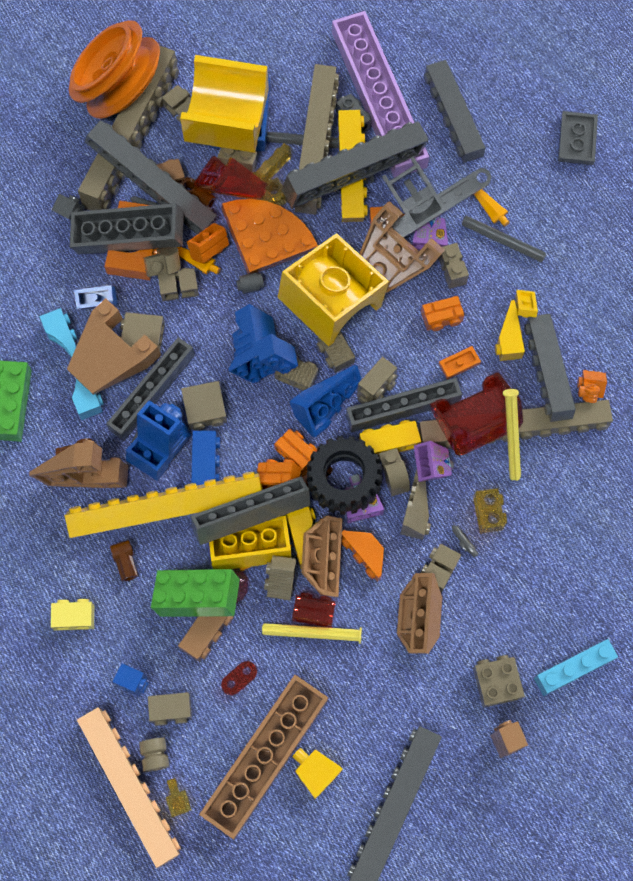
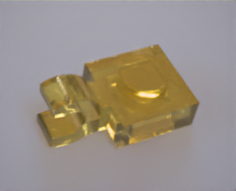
M176 778L168 780L167 784L171 795L165 798L171 817L191 811L192 808L186 790L179 792Z

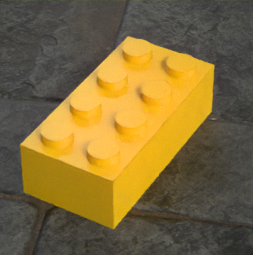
M286 515L209 542L213 570L266 565L267 562L271 563L272 556L274 555L276 557L292 558Z

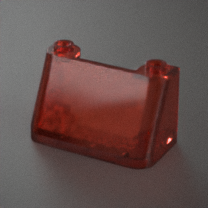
M211 156L194 182V186L201 191L254 200L263 197L266 192L265 188L268 185L234 158L230 157L228 159L229 162L225 165L215 156Z
M498 372L484 379L482 391L455 404L450 405L446 399H439L430 403L435 419L452 450L458 456L467 454L507 435L506 404L503 391L511 389V387ZM517 396L519 428L523 423L521 400Z

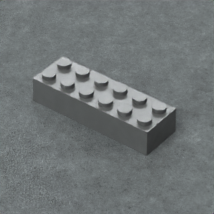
M176 203L71 212L70 248L80 255L106 253L108 250L132 251L183 247L184 211Z

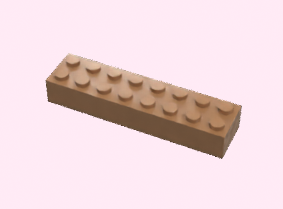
M294 675L199 815L235 840L329 698Z

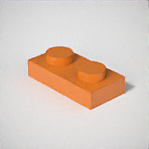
M473 346L439 361V366L448 380L480 365L481 360Z

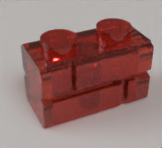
M301 593L300 596L296 595L292 621L332 628L336 601H332V598L327 596H320V599L312 598V594Z

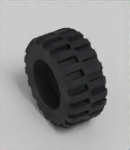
M337 436L335 441L332 438L326 440V445L321 443L317 447V452L313 451L310 456L311 460L307 464L308 487L313 499L318 501L319 506L323 509L327 507L331 513L340 511V515H346L347 511H351V514L357 513L359 508L362 510L366 509L368 503H373L376 499V494H379L382 484V466L378 454H374V449L370 445L368 447L365 446V441L360 439L357 442L355 437L349 436L348 439H343V436ZM340 461L353 462L362 469V482L353 489L338 490L329 485L326 480V472L329 467Z

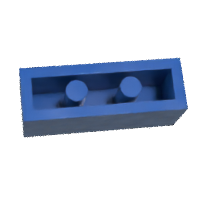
M193 431L191 483L202 485L204 481L215 479L216 482L220 481V474H216V467H220V455H217V449H220L221 441L220 437H217L216 431Z

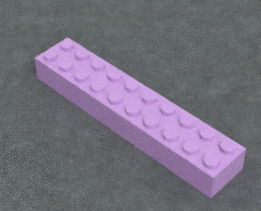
M359 12L332 21V35L362 105L371 116V126L375 135H380L381 137L386 135L391 129L398 130L408 122L413 124L412 116L366 12ZM424 148L419 156L414 157L421 169L427 168L429 162V155L426 148ZM410 159L391 167L390 170L395 178L414 165Z

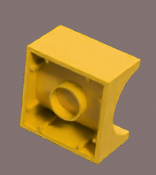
M195 55L191 101L187 113L181 112L180 117L184 141L255 153L269 91L267 66Z
M336 233L282 271L277 298L326 345L330 346L334 343L342 327L359 310L367 305H370L376 311L382 307L389 281Z

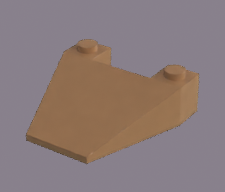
M390 201L373 218L360 251V255L389 281L386 293L429 269L445 251L432 238L418 251L395 231L392 226L403 213Z
M104 299L92 310L67 367V370L93 395L147 369L161 356L158 346L145 334L130 347L112 330L123 319L119 310L107 299Z
M84 440L83 443L73 444L31 470L29 476L47 486L127 487L128 465L120 458H110V460L102 461V448L95 444L94 441Z

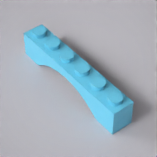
M60 308L39 316L49 340L60 345L72 357L76 349L74 341L78 339L74 330H70L68 327L71 322L67 313L63 314ZM76 379L72 399L81 420L103 412L101 405H104L100 394L93 395Z

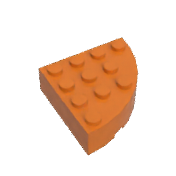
M238 199L222 203V212L247 274L264 271L308 254L318 247L317 242L306 225L292 212L277 204L256 199Z

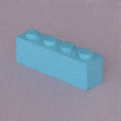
M607 639L537 675L534 680L544 697L618 658V655Z

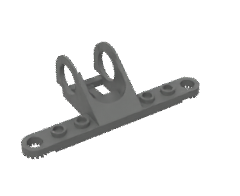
M414 156L410 158L414 166L389 181L386 175L382 176L405 213L392 226L403 238L485 188L491 182L489 170L479 168L437 194ZM417 170L426 187L417 192L410 179L404 181V184L412 196L402 202L392 184ZM485 173L488 178L486 182L480 183L477 181V175Z

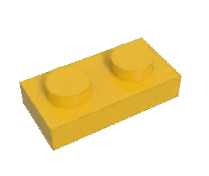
M516 290L517 314L525 318L537 317L538 309L535 292Z

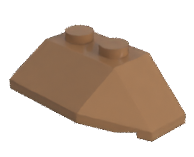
M328 515L304 532L301 573L320 595L338 597L342 518Z
M415 573L412 580L400 594L397 635L410 654H429L440 637L442 595L434 573Z

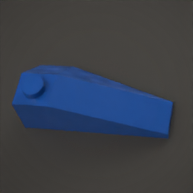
M354 365L302 391L289 401L294 417L312 437L315 438L332 423L330 419L335 413L340 412L342 403L346 398L349 399L358 388V383L362 380L358 366Z

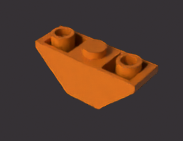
M343 530L341 544L354 553L352 555L358 564L362 563L365 566V572L371 579L375 578L377 582L381 580L384 547L372 533Z

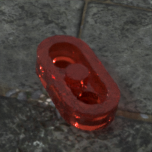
M249 661L239 664L223 678L221 682L223 692L229 696L237 695L256 678V666ZM245 668H249L251 672L250 674L245 675L243 673V670ZM230 681L235 682L233 688L228 687Z

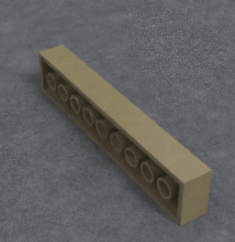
M160 46L158 66L151 82L129 107L119 112L112 125L113 130L117 134L123 135L128 143L139 149L142 146L144 136H147L149 133L151 122H154L157 117L159 107L163 106L162 97L171 90L172 82L174 79H177L179 74L175 51ZM98 153L78 189L82 205L90 211L109 209L113 196L118 193L121 180H124L126 177Z

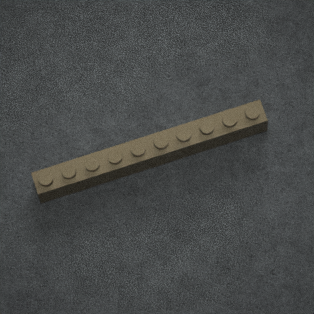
M601 400L596 403H575L576 410L573 419L550 422L549 415L545 414L544 407L518 410L519 438L526 440L538 435L540 437H549L555 433L567 435L572 431L585 433L589 429H597V431L606 430L613 422L609 400ZM506 412L422 421L418 427L421 443L432 441L440 446H446L448 449L462 444L473 446L479 442L491 444L496 440L508 442Z

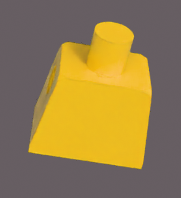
M299 748L292 756L300 764L295 771L314 799L343 770L339 765L317 750L308 755L302 748Z

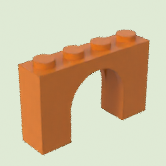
M119 201L118 208L149 205ZM144 249L131 253L108 250L104 266L106 273L150 281L151 277L146 275L143 258L156 255L157 250Z

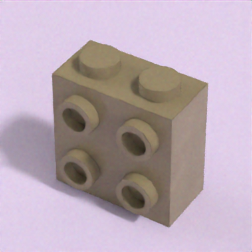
M126 312L125 319L121 321L122 336L119 337L132 347L145 334L161 351L165 326L163 316Z
M382 356L358 383V401L362 404L384 398L383 394L387 390L391 391L396 385L397 367Z
M219 381L181 388L190 430L198 431L211 425L218 427L227 422Z
M508 655L497 657V661L493 662L485 659L478 661L477 665L473 667L483 708L520 700L525 697L514 657L509 658Z

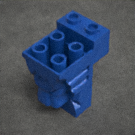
M251 304L235 312V320L239 329L232 334L233 347L236 351L233 354L234 360H232L228 368L229 372L253 384L275 373V371L285 374L298 366L295 347L276 337L273 317Z
M148 401L137 413V438L126 449V461L158 481L169 468V463L192 435L181 419L182 413L180 408L174 404L169 405L167 403H163L159 407Z

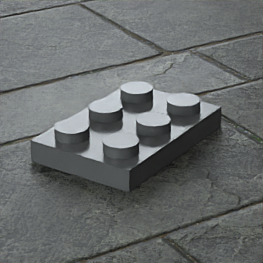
M562 111L558 161L594 165L598 115Z

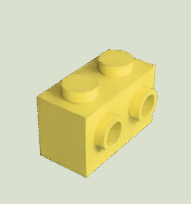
M78 599L77 602L69 603V600H57V603H51V628L54 631L94 629V604L89 602L88 599Z

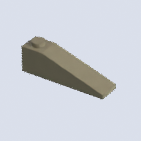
M416 469L400 534L423 540L425 534L429 535L431 524L428 523L429 512L426 481L419 482Z

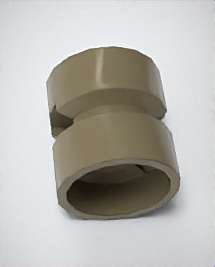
M165 737L139 742L140 754L144 756L142 760L143 772H152L170 767L168 755L164 754L167 750Z

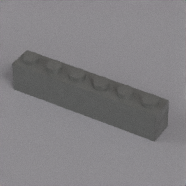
M443 60L427 65L424 74L425 83L429 84L430 94L437 102V110L443 115L444 126L448 127L450 131L449 136L456 145L458 157L462 158L463 163L483 157L486 147L447 61Z
M551 314L528 317L527 324L524 325L525 335L529 336L528 347L533 352L532 363L537 368L536 379L538 383H541L540 395L542 399H545V414L549 415L550 422L573 419L576 409Z
M179 337L173 342L106 423L110 432L123 441L127 439L137 427V413L148 401L155 404L193 359L195 354L192 346Z
M452 378L346 408V418L352 433L459 403L462 393L457 378Z
M298 477L191 515L193 533L199 545L305 508L310 506L309 488L303 478Z

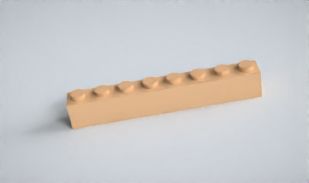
M98 707L77 719V722L155 867L159 868L179 856L178 850L181 847L175 837L172 839L168 833L171 828L166 819L161 820L158 814L161 811L155 800H150L148 794L151 792L145 782L141 783L138 778L141 773L136 764L131 765L128 759L131 756L126 746L122 747L118 740L121 737L116 728H111L109 714L106 710L102 711Z

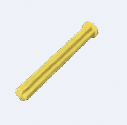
M507 389L503 391V396H505L509 476L511 480L518 481L521 477L517 409L519 391Z
M267 623L262 625L263 635L359 641V644H361L362 628L355 630Z

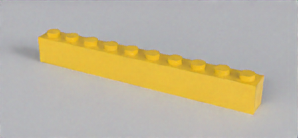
M246 472L242 474V477L237 478L234 475L227 476L222 481L217 482L215 479L204 481L202 485L191 483L185 485V488L182 489L171 487L165 489L166 492L161 493L151 491L146 493V496L141 497L131 495L126 500L119 501V498H115L101 505L100 502L89 504L86 508H81V506L71 507L64 515L69 537L73 538L199 513L261 491L262 486L259 473Z

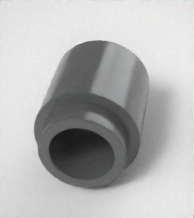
M255 272L241 275L239 280H236L238 291H242L243 294L259 291L260 288H264L261 273L256 274Z

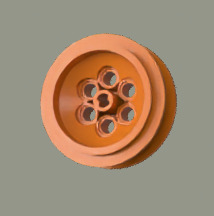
M132 20L116 23L106 28L86 46L78 57L70 76V97L78 103L87 102L88 113L97 119L106 118L123 111L144 92L151 82L160 56L158 42L151 37L142 38L141 26Z

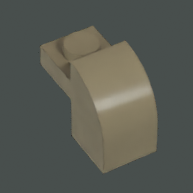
M177 247L156 249V255L143 258L148 277L163 273L169 275L181 269Z
M397 448L379 453V459L385 472V481L391 497L410 491L408 473Z

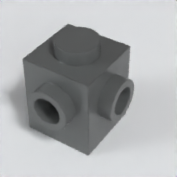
M59 194L52 211L71 220V212L83 211L85 206L79 203L80 199L72 195L66 197Z

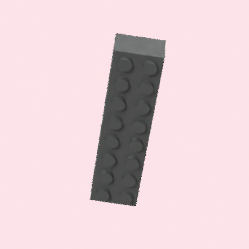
M419 121L413 124L408 122L398 130L391 129L386 135L381 137L377 135L371 138L369 142H360L352 149H343L335 156L331 157L329 155L318 163L311 162L301 170L294 169L287 174L282 191L291 209L410 160L413 156H419L429 140Z

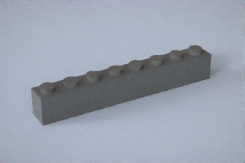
M100 120L86 136L84 142L160 205L176 203L184 211L183 224L194 233L199 234L206 229L217 216L210 207L203 205L197 196L186 191L181 183L175 182L168 172L162 171L152 159L146 158L139 148L133 147L123 135L117 134L110 124Z
M421 726L417 730H412L408 739L411 741L409 749L404 748L400 759L403 762L400 768L396 767L391 778L394 779L391 787L387 786L383 794V798L386 800L383 806L378 805L374 814L377 820L374 826L369 825L365 834L368 837L365 846L360 845L356 854L359 857L356 865H351L347 874L350 877L349 881H378L442 736Z

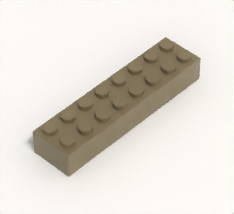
M315 64L299 170L311 162L318 163L324 157L329 156V142H331V129L337 101L336 95L339 88V74H336L335 66ZM319 197L295 207V212L316 215L317 209H321L322 198Z

